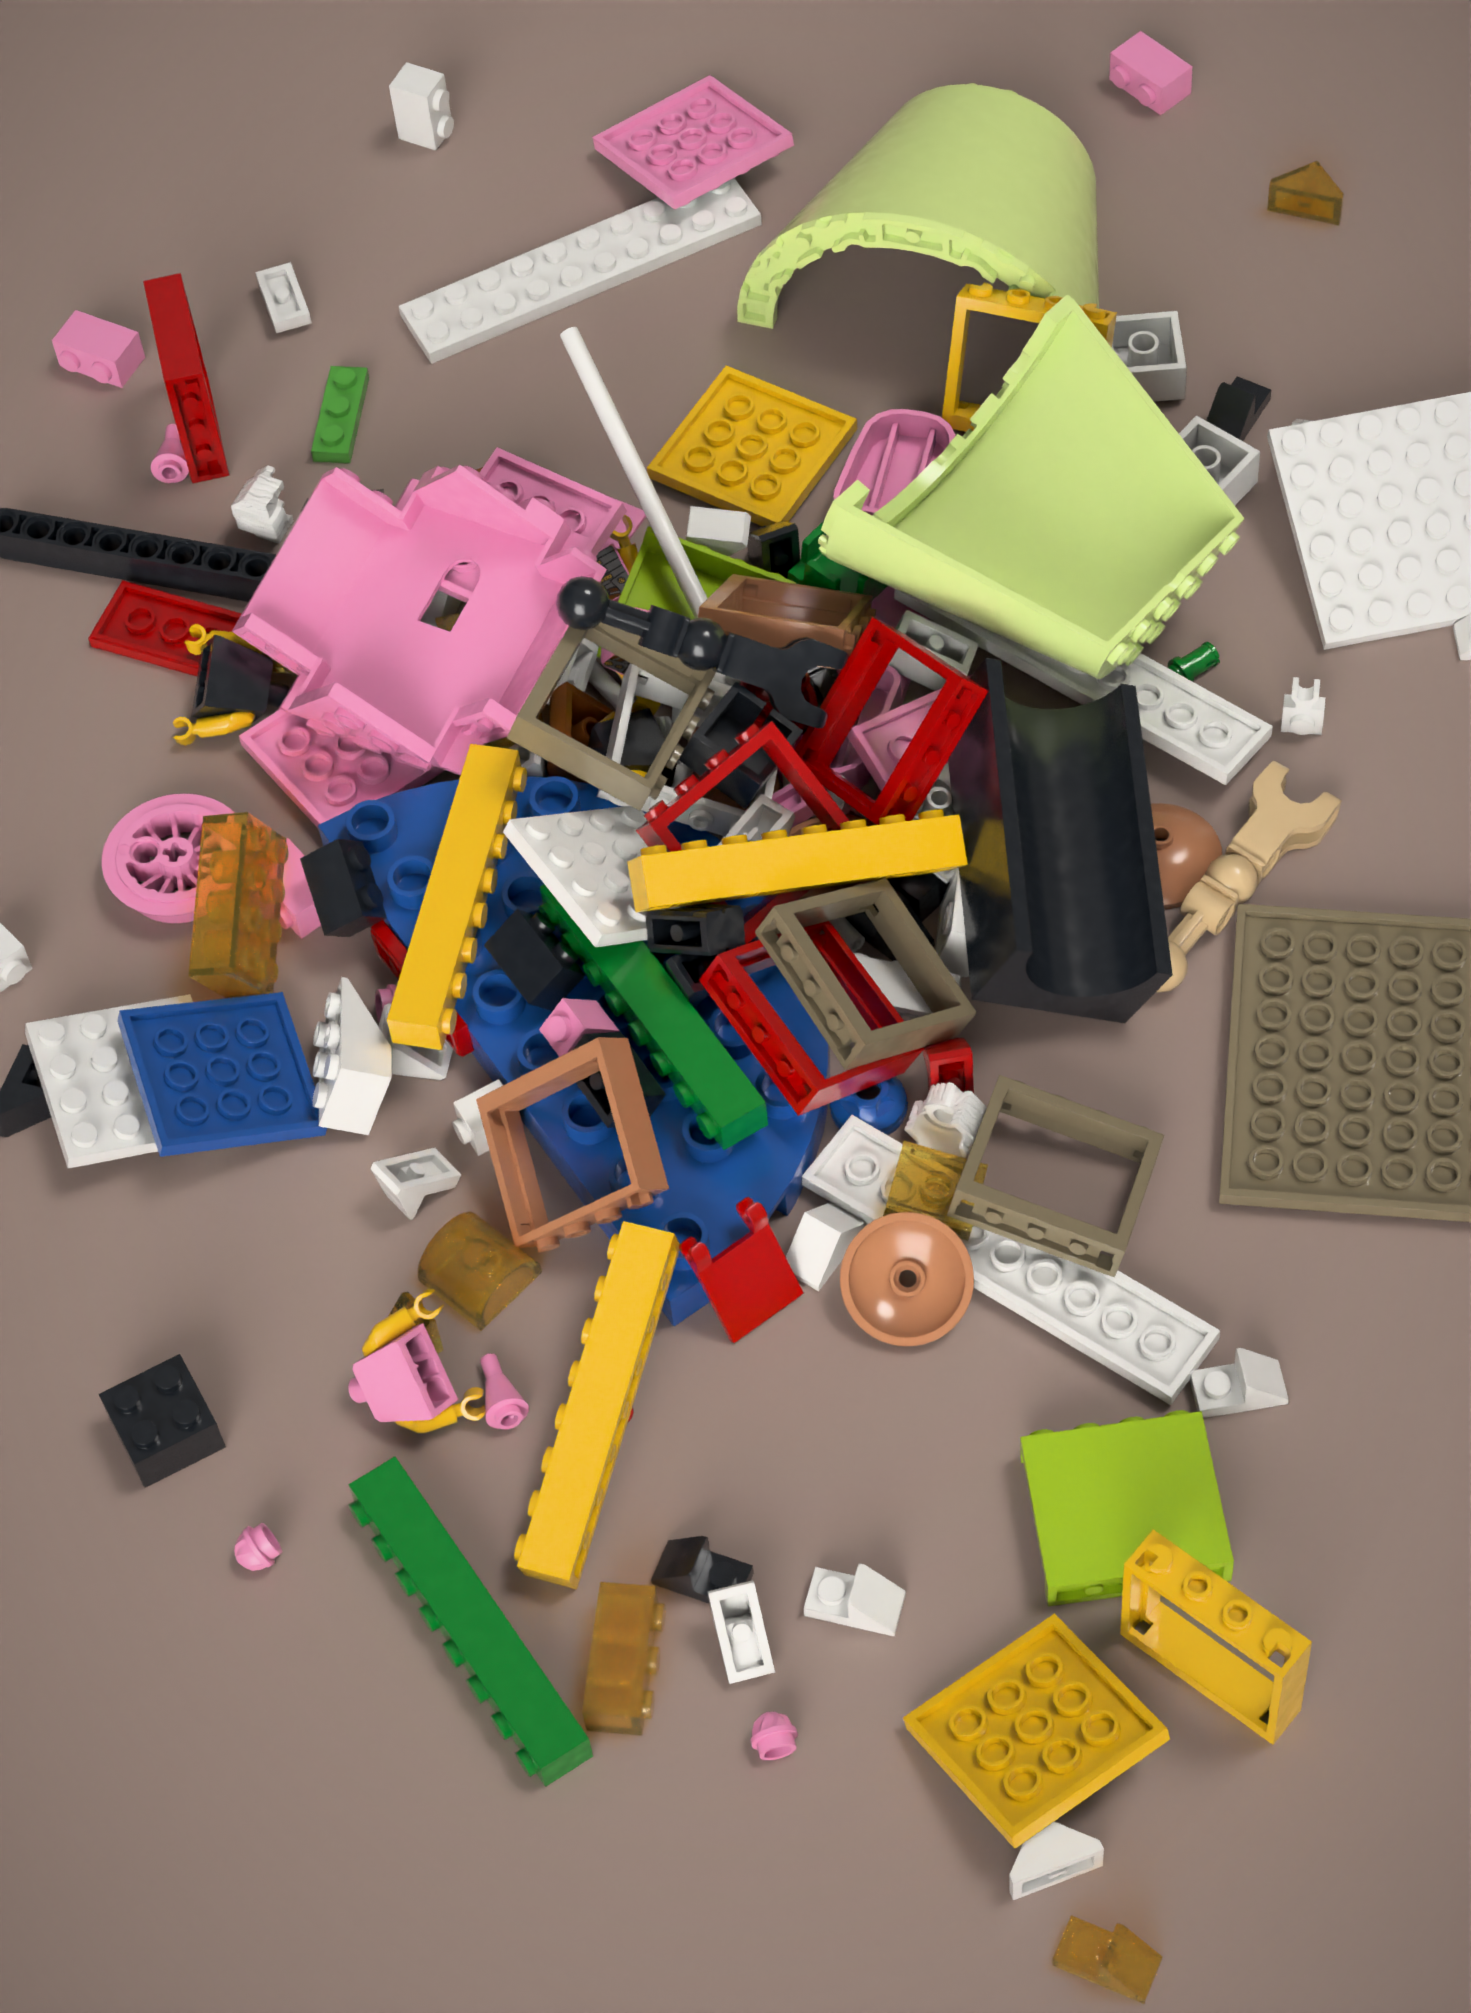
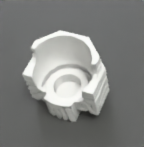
M267 465L258 470L253 478L246 481L243 486L244 488L241 489L239 495L232 503L231 509L238 529L280 544L294 520L292 515L286 514L283 508L285 505L284 501L278 499L281 490L284 489L283 481L272 478L275 468Z
M950 1082L947 1084L941 1083V1085L937 1083L936 1086L933 1084L924 1102L922 1100L914 1102L909 1121L906 1123L907 1126H905L904 1130L916 1141L914 1151L941 1167L964 1165L987 1107L972 1091H965L963 1093L956 1085Z

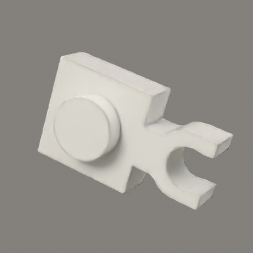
M1293 677L1292 695L1284 694L1281 732H1292L1298 735H1322L1326 697H1319L1320 679H1314L1313 687L1302 688L1299 686V678Z

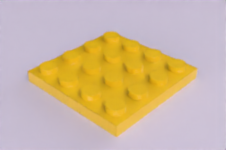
M726 365L647 466V473L649 478L720 509L746 512L751 516L750 521L760 526H769L781 521L789 522L857 431V419Z
M1055 1613L903 1717L906 1729L1014 1848L1023 1844L1170 1740L1167 1727Z

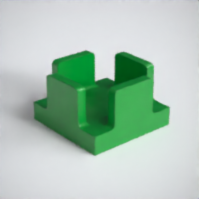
M822 522L803 540L801 559L788 571L787 579L800 585L873 596V601L888 585L825 557L819 550L821 545L818 544L819 537L822 534L826 535L821 530Z

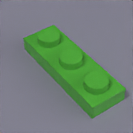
M330 367L311 449L313 462L351 463L369 382L368 368Z

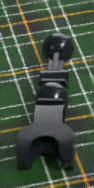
M580 576L572 578L561 587L557 594L556 606L558 614L564 623L570 627L587 630L603 623L640 636L638 645L674 658L678 657L685 666L692 670L706 671L713 669L717 673L763 688L768 694L770 704L788 720L818 729L824 728L827 721V713L824 709L814 706L805 700L801 692L802 679L809 670L817 666L831 667L836 670L843 669L849 658L845 651L808 637L792 640L787 645L776 648L729 631L725 632L718 623L711 619L696 618L690 620L686 616L651 605L649 612H645L609 599L604 586L592 577Z

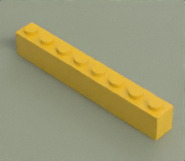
M470 744L388 1013L387 1023L392 1043L443 1050L447 1034L452 1035L455 1030L457 1020L455 1005L457 998H464L467 987V975L465 973L467 964H473L477 954L476 933L478 928L483 929L486 924L488 912L486 899L488 893L493 894L495 892L498 879L496 865L498 859L503 860L507 851L508 839L503 831L509 819H516L517 802L515 800L517 793L524 792L526 787L527 769L521 766L519 750Z
M943 809L918 813L919 820L905 821L904 814L879 818L880 825L866 826V820L860 819L840 823L841 830L827 831L826 824L801 828L802 835L789 837L787 836V830L783 829L762 833V840L748 842L747 835H736L722 838V845L707 847V840H697L682 843L681 851L667 852L666 845L640 849L641 856L627 861L635 913L954 870L968 865L960 815L944 816Z
M623 1221L620 1233H614L610 1239L607 1258L611 1262L607 1275L599 1277L595 1288L594 1300L598 1304L594 1317L587 1318L582 1330L581 1343L585 1344L580 1361L575 1360L569 1372L568 1386L572 1388L567 1404L561 1403L556 1414L555 1429L559 1431L554 1447L548 1446L543 1456L541 1471L545 1473L540 1490H534L528 1506V1516L532 1517L527 1534L522 1533L519 1536L515 1547L514 1559L518 1561L517 1567L525 1576L576 1590L578 1588L680 1251V1244L674 1233Z

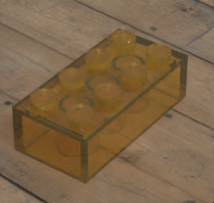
M248 812L203 816L188 976L224 998L273 993L274 983L278 979L276 957L277 945L282 936L280 910L281 903L285 898L283 875L284 864L287 862L289 855L287 839Z

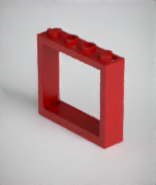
M177 273L145 280L143 283L163 378L192 484L230 476L209 379L182 275Z
M872 617L849 656L846 666L839 673L820 706L827 713V721L824 728L818 729L809 726L795 751L801 759L802 757L806 758V761L803 760L824 787L874 824L880 825L879 818L904 814L905 821H912L987 695L988 690L901 631ZM900 648L947 681L875 801L829 766L896 651Z
M773 721L759 728L753 723L745 731L739 733L734 738L738 742L736 747L728 753L723 748L704 763L708 770L698 779L692 774L673 789L677 796L667 805L661 800L652 806L643 815L647 821L636 832L648 847L666 845L667 852L681 851V844L667 826L761 747H763L822 824H826L827 831L841 830L840 823L850 820ZM809 890L772 894L766 897L743 917L746 944L757 936L755 934L756 929L774 906L799 900ZM725 901L713 902V903H706V904L728 905Z
M830 921L803 927L871 1031L904 1021ZM823 930L825 934L820 935L819 933ZM760 940L718 954L699 979L798 1116L905 1073L924 1050V1047L881 1059L825 1079L749 976V974L776 965Z

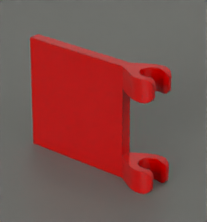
M745 1197L736 1205L738 1214L750 1232L711 1259L707 1246L702 1242H697L692 1236L679 1245L682 1255L695 1272L729 1340L733 1343L740 1340L804 1294L769 1225L765 1208L761 1203L753 1202V1199L750 1197Z

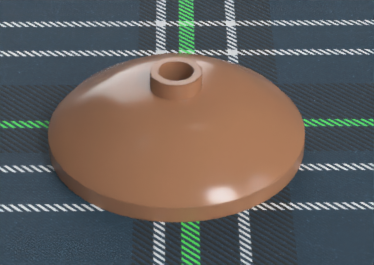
M1151 803L1155 839H1165V841L1156 840L1164 909H1174L1181 907L1189 891L1205 875L1210 863L1222 855V847L1215 830L1197 813L1178 805Z
M899 1212L872 1221L853 1238L842 1260L840 1288L849 1314L866 1333L888 1344L918 1346L944 1336L961 1320L972 1298L974 1271L966 1246L949 1226L925 1214ZM904 1270H911L916 1275V1283L912 1287H905L900 1283L899 1277Z

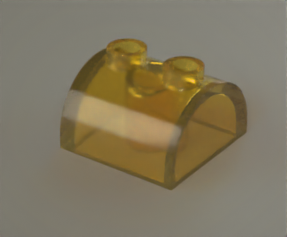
M472 1211L455 1216L434 1235L421 1256L417 1270L418 1279L428 1289H434L433 1293L480 1331L542 1273L541 1265L522 1249L516 1247L513 1242Z

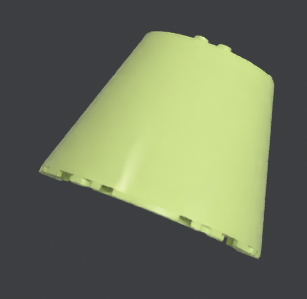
M969 83L947 85L925 91L906 102L758 254L750 266L740 289L737 305V322L773 329L777 320V305L783 284H786L792 277L796 268L801 269L821 258L826 249L832 248V251L836 253L845 251L846 247L852 244L860 245L864 248H893L934 256L961 267H973L980 272L984 279L992 284L998 278L1009 286L1008 290L1022 289L1028 291L1030 296L1040 298L1049 296L1064 297L1068 294L1078 305L1083 306L1088 303L1097 304L1099 309L1096 176L1091 159L1081 141L1064 122L1044 107L1018 95L1012 90Z
M1067 294L1045 313L1033 335L1023 348L1021 355L1002 378L1006 381L1001 386L1002 389L997 395L991 393L971 417V426L975 429L973 431L968 429L963 436L957 434L945 450L905 489L873 515L861 510L870 489L859 480H856L832 502L821 528L826 535L822 534L819 537L818 544L821 545L819 550L825 557L840 565L1097 679H1102L1119 665L1122 666L1125 663L1127 666H1130L1144 649L1141 644H1144L1146 641L1152 644L1166 627L1162 621L1166 622L1181 605L1180 601L1183 597L1188 600L1203 583L1199 578L1201 576L1204 577L1218 560V554L1221 552L1225 556L1237 543L1240 536L1235 532L1245 518L1077 302Z

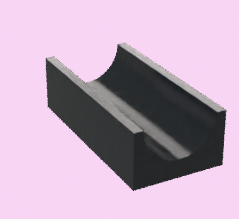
M985 658L970 679L987 689L988 693L948 759L953 815H960L968 865L959 867L971 999L1126 1023L1173 975L1136 686L1121 683L1106 696L1076 707L1064 709L1032 708L1015 703L1005 697L1001 660Z

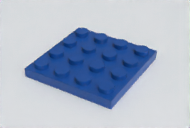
M283 992L119 1011L117 1022L160 1157L326 1135L327 1128L319 1126V1108L313 1107L315 1085Z

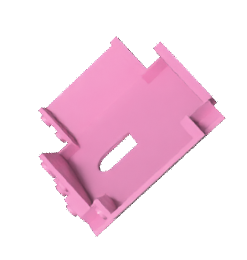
M458 465L452 469L437 466L424 472L420 480L410 479L395 507L392 505L393 501L387 495L379 491H371L362 485L360 478L355 473L345 468L339 469L335 467L322 475L232 632L298 675L279 709L308 719L306 723L308 728L335 737L336 734L345 737L352 735L355 737L352 741L353 744L378 754H381L383 751L390 754L398 752L402 754L399 760L405 764L427 772L433 765L461 776L470 744L485 745V743L508 736L519 711L567 631L569 625L565 624L561 619L556 606L557 594L561 587L570 579L580 576L592 577L599 582L603 578L607 569L598 564L596 556L591 553L597 542L591 537L571 531L565 519L555 513V508L549 502L531 497L517 504L515 498L504 488L495 483L484 482L483 476L468 466ZM463 562H471L479 566L481 573L479 582L451 632L420 621L452 567Z

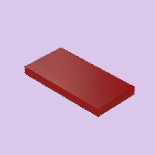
M122 580L88 640L91 647L197 677L200 655L190 653L185 641H198L200 638L192 637L189 628L194 624H199L205 629L207 634L212 630L232 632L242 613Z

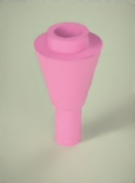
M169 424L166 427L165 440L151 463L153 476L164 483H178L184 480L189 473L176 424Z
M486 1354L480 1359L486 1378V1422L493 1428L512 1429L526 1418L529 1406L509 1379L503 1374L497 1356L495 1354Z

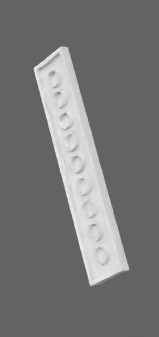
M735 178L677 209H673L658 197L399 305L400 316L430 363L433 364L762 225L761 214Z
M895 589V600L939 625L979 643L980 648L1082 705L1106 696L1121 683L1136 686L1142 739L1224 785H1227L1271 737L1272 725L1141 653L1130 666L1124 663L1104 678L1097 679Z
M854 1115L849 1117L802 1175L803 1186L866 1222V1224L880 1217L899 1212L925 1214L943 1222L959 1236L967 1248L973 1265L975 1289L1169 1405H1172L1191 1379L1192 1372L1199 1368L1220 1339L1219 1329L1120 1271H1117L1114 1278L947 1216L960 1178ZM963 1199L961 1201L963 1203L974 1206V1203L968 1202Z

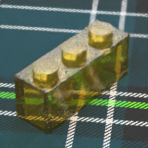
M600 1582L582 1710L586 1731L643 1735L644 1720L653 1718L655 1692L648 1690L650 1675H658L660 1647H655L654 1641L656 1631L663 1632L666 1616V1605L658 1602L656 1586Z

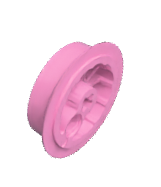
M172 794L158 797L134 808L114 826L102 852L103 876L109 889L121 902L150 919L163 923L196 921L218 910L234 893L248 861V834L237 814L225 804L215 799L197 794ZM183 832H191L188 840L182 838L180 834ZM173 834L172 838H168L165 841L161 840V838ZM204 836L210 837V839L199 845ZM223 849L222 853L214 854L218 850ZM187 886H190L192 888L186 891Z

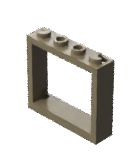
M603 623L587 630L574 629L569 626L519 711L507 739L641 811L647 798L651 797L656 800L668 779L661 775L664 767L673 770L684 748L678 745L680 738L683 737L689 741L700 721L699 717L693 715L697 707L705 711L715 691L708 687L716 672L713 669L706 671L692 670L685 666L678 657L674 658L638 645L640 636ZM584 638L689 695L645 777L537 719Z
M887 878L776 905L755 931V934L845 1070L956 1038L977 1013ZM873 904H875V906H876L877 909L879 910V913L877 912V910L875 909V907L873 906ZM865 912L932 1013L871 1031L803 927ZM853 1042L855 1046L851 1049L850 1044Z
M999 1075L956 1187L947 1216L1115 1278L1125 1254L1164 1135L1144 1126L1111 1116L1103 1111L1070 1101L1062 1096L1029 1086L1021 1081ZM999 1112L1140 1163L1117 1233L974 1181ZM963 1199L968 1202L974 1203V1206L963 1203L961 1201ZM1101 1251H1104V1252H1107V1253H1109V1254H1112L1113 1256L1110 1257V1256L1101 1254L1100 1252H1101Z

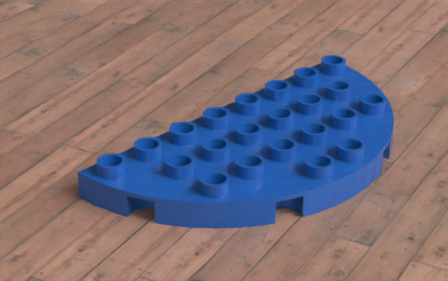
M527 776L524 792H518L515 800L517 802L516 819L623 806H618L609 800L597 797L599 788L591 784L572 781L558 776L547 778ZM459 780L438 782L396 792L377 800H366L318 825L323 846L336 839L363 842L371 858L370 866L376 885L383 895V906L387 916L383 921L407 951ZM673 821L667 826L680 844L707 840V847L717 846L721 842L707 831H699L693 829L690 825ZM509 839L505 858L503 860L498 859L496 865L498 879L495 892L493 894L488 893L486 899L488 907L486 924L483 929L478 928L476 933V958L473 964H467L465 971L467 975L466 992L463 999L457 998L455 1005L457 1013L468 1025L474 1047L472 1054L494 1082L499 1079L502 1085L559 1057L539 1030L552 1011L530 1005L484 946L516 909L535 914L536 912L540 913L539 906L543 904L540 886L544 883ZM769 895L728 900L725 902L728 905H739L743 909L744 917ZM554 926L555 931L553 932V934L560 942H562L560 937L562 934L557 929V927ZM756 936L749 943L757 941L759 938ZM643 940L648 947V940ZM652 952L665 970L666 961L672 956L679 955ZM578 957V960L576 961V963H577V965L581 968V970L584 972L583 966H582L584 963H583V962L581 961V959ZM774 965L749 974L824 1078H830V1046L778 967ZM585 976L565 998L597 1001L619 1029V1032L625 1038H628L629 1044L666 1093L664 1099L651 1115L650 1120L669 1189L653 1196L654 1202L646 1207L638 1209L627 1208L621 1211L622 1218L613 1222L598 1224L607 1237L611 1239L614 1233L619 1234L622 1223L625 1221L674 1233L679 1244L692 1236L697 1242H702L707 1246L712 1259L750 1232L736 1210L737 1203L745 1197H750L753 1199V1202L761 1203L767 1212L768 1220L775 1210L788 1216L804 1187L802 1185V1175L816 1159L825 1129L828 1104L798 1116L709 995L695 1010L765 1100L768 1125L723 1150L714 1137L707 1139L696 1120L698 1115L692 1107L684 1108L679 1102L673 1090L674 1083L668 1075L661 1077L651 1062V1053L645 1045L639 1047L634 1042L627 1028L629 1023L623 1015L618 1017L614 1015L606 1002V993L600 985L594 987L587 976ZM576 1083L519 1111L525 1126L584 1206L631 1184L616 1127L607 1128ZM679 1251L662 1307L663 1313L673 1326H676L710 1302L695 1272L681 1251Z

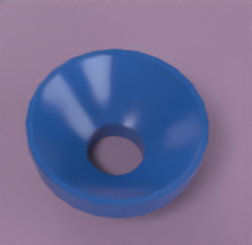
M893 1077L876 1084L881 1092L871 1100L861 1099L854 1093L829 1103L831 1117L835 1125L840 1129L849 1117L854 1115L884 1134L890 1135L901 1126L907 1115V1094L901 1081L897 1077Z

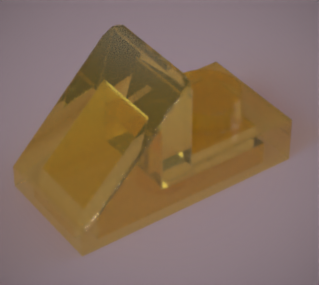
M1071 1915L1053 1957V1966L1145 2004L1163 1956L1123 1924L1117 1923L1114 1931L1110 1932Z

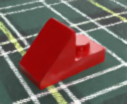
M964 1038L950 1039L924 1047L922 1052L928 1072L929 1090L933 1084L936 1086L937 1083L941 1085V1083L947 1084L950 1082L956 1085L963 1093L965 1091H972L974 1093L973 1054L970 1045Z

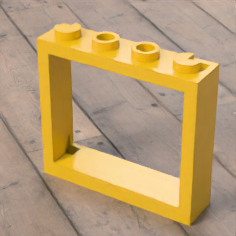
M986 282L981 286L965 284L956 296L942 418L951 425L952 429L965 432L971 429L973 431L975 428L971 426L972 421L970 419L981 406L980 404L960 401L970 311L1040 323L1045 313L1063 297L1030 296L1028 291L1022 289L1003 291L993 289V286ZM1088 303L1083 306L1079 305L1112 347L1117 312L1098 309L1097 304Z
M1153 1529L1124 1563L1120 1635L1274 1745L1301 1711L1312 1641ZM1160 1596H1164L1273 1674L1274 1682L1162 1603ZM1143 1621L1151 1625L1144 1635L1134 1629L1139 1622L1142 1623ZM1275 1651L1285 1657L1282 1668L1269 1659ZM1269 1710L1268 1724L1260 1719Z

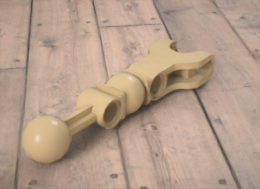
M1272 761L1262 771L1252 786V796L1248 806L1250 818L1227 846L1225 855L1219 856L1210 863L1205 875L1192 887L1181 905L1180 914L1185 917L1168 937L1173 975L1159 988L1157 993L1172 991L1182 983L1188 972V963L1185 955L1206 930L1214 935H1218L1224 929L1230 918L1235 914L1237 905L1245 903L1252 897L1261 880L1269 874L1287 851L1317 846L1322 841L1338 817L1342 800L1329 792H1323L1311 803L1300 804L1291 801L1283 793L1286 785V774L1289 772V768L1277 761Z

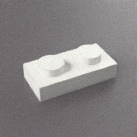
M291 262L255 272L276 333L312 323Z

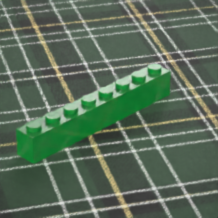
M541 885L540 891L543 904L539 906L540 913L557 927L562 934L560 936L561 941L567 944L584 963L582 965L583 970L590 983L594 987L600 985L605 991L606 1002L614 1015L617 1017L623 1015L629 1023L627 1028L634 1042L639 1047L645 1045L650 1051L651 1062L661 1077L668 1075L674 1083V1093L684 1108L691 1106L698 1115L696 1116L697 1123L706 1138L711 1139L714 1137L721 1148L726 1150L768 1125L765 1100L643 941L594 947L546 885Z
M396 1456L348 1484L354 1500L348 1506L361 1528L369 1524L376 1535L371 1541L383 1561L387 1562L390 1559L394 1561L399 1571L394 1573L398 1583L408 1597L416 1594L423 1605L418 1608V1611L430 1631L434 1632L437 1629L441 1631L447 1640L442 1643V1647L452 1664L456 1668L462 1664L471 1676L466 1679V1682L474 1697L480 1704L486 1700L495 1711L490 1716L501 1737L504 1740L512 1737L520 1750L515 1752V1755L529 1777L537 1774L546 1787L592 1758L593 1752L588 1736Z

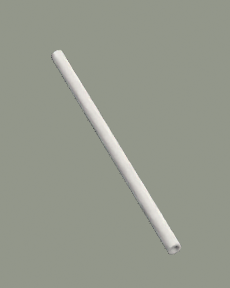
M568 328L560 334L561 340L696 619L698 618L699 607L708 598L578 328Z

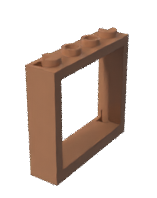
M732 574L699 607L698 618L711 619L718 623L725 632L729 631L772 647H783L792 640L808 637L843 650L850 656L872 617L875 618L876 609L871 608L873 599L871 595Z
M598 1037L476 1099L515 1248L537 1247L538 1253L553 1250L560 1246V1239L586 1235L591 1232L590 1225L616 1221L622 1218L621 1211L627 1208L638 1209L646 1207L654 1202L653 1196L669 1189L628 1038ZM600 1071L631 1184L549 1222L519 1111Z

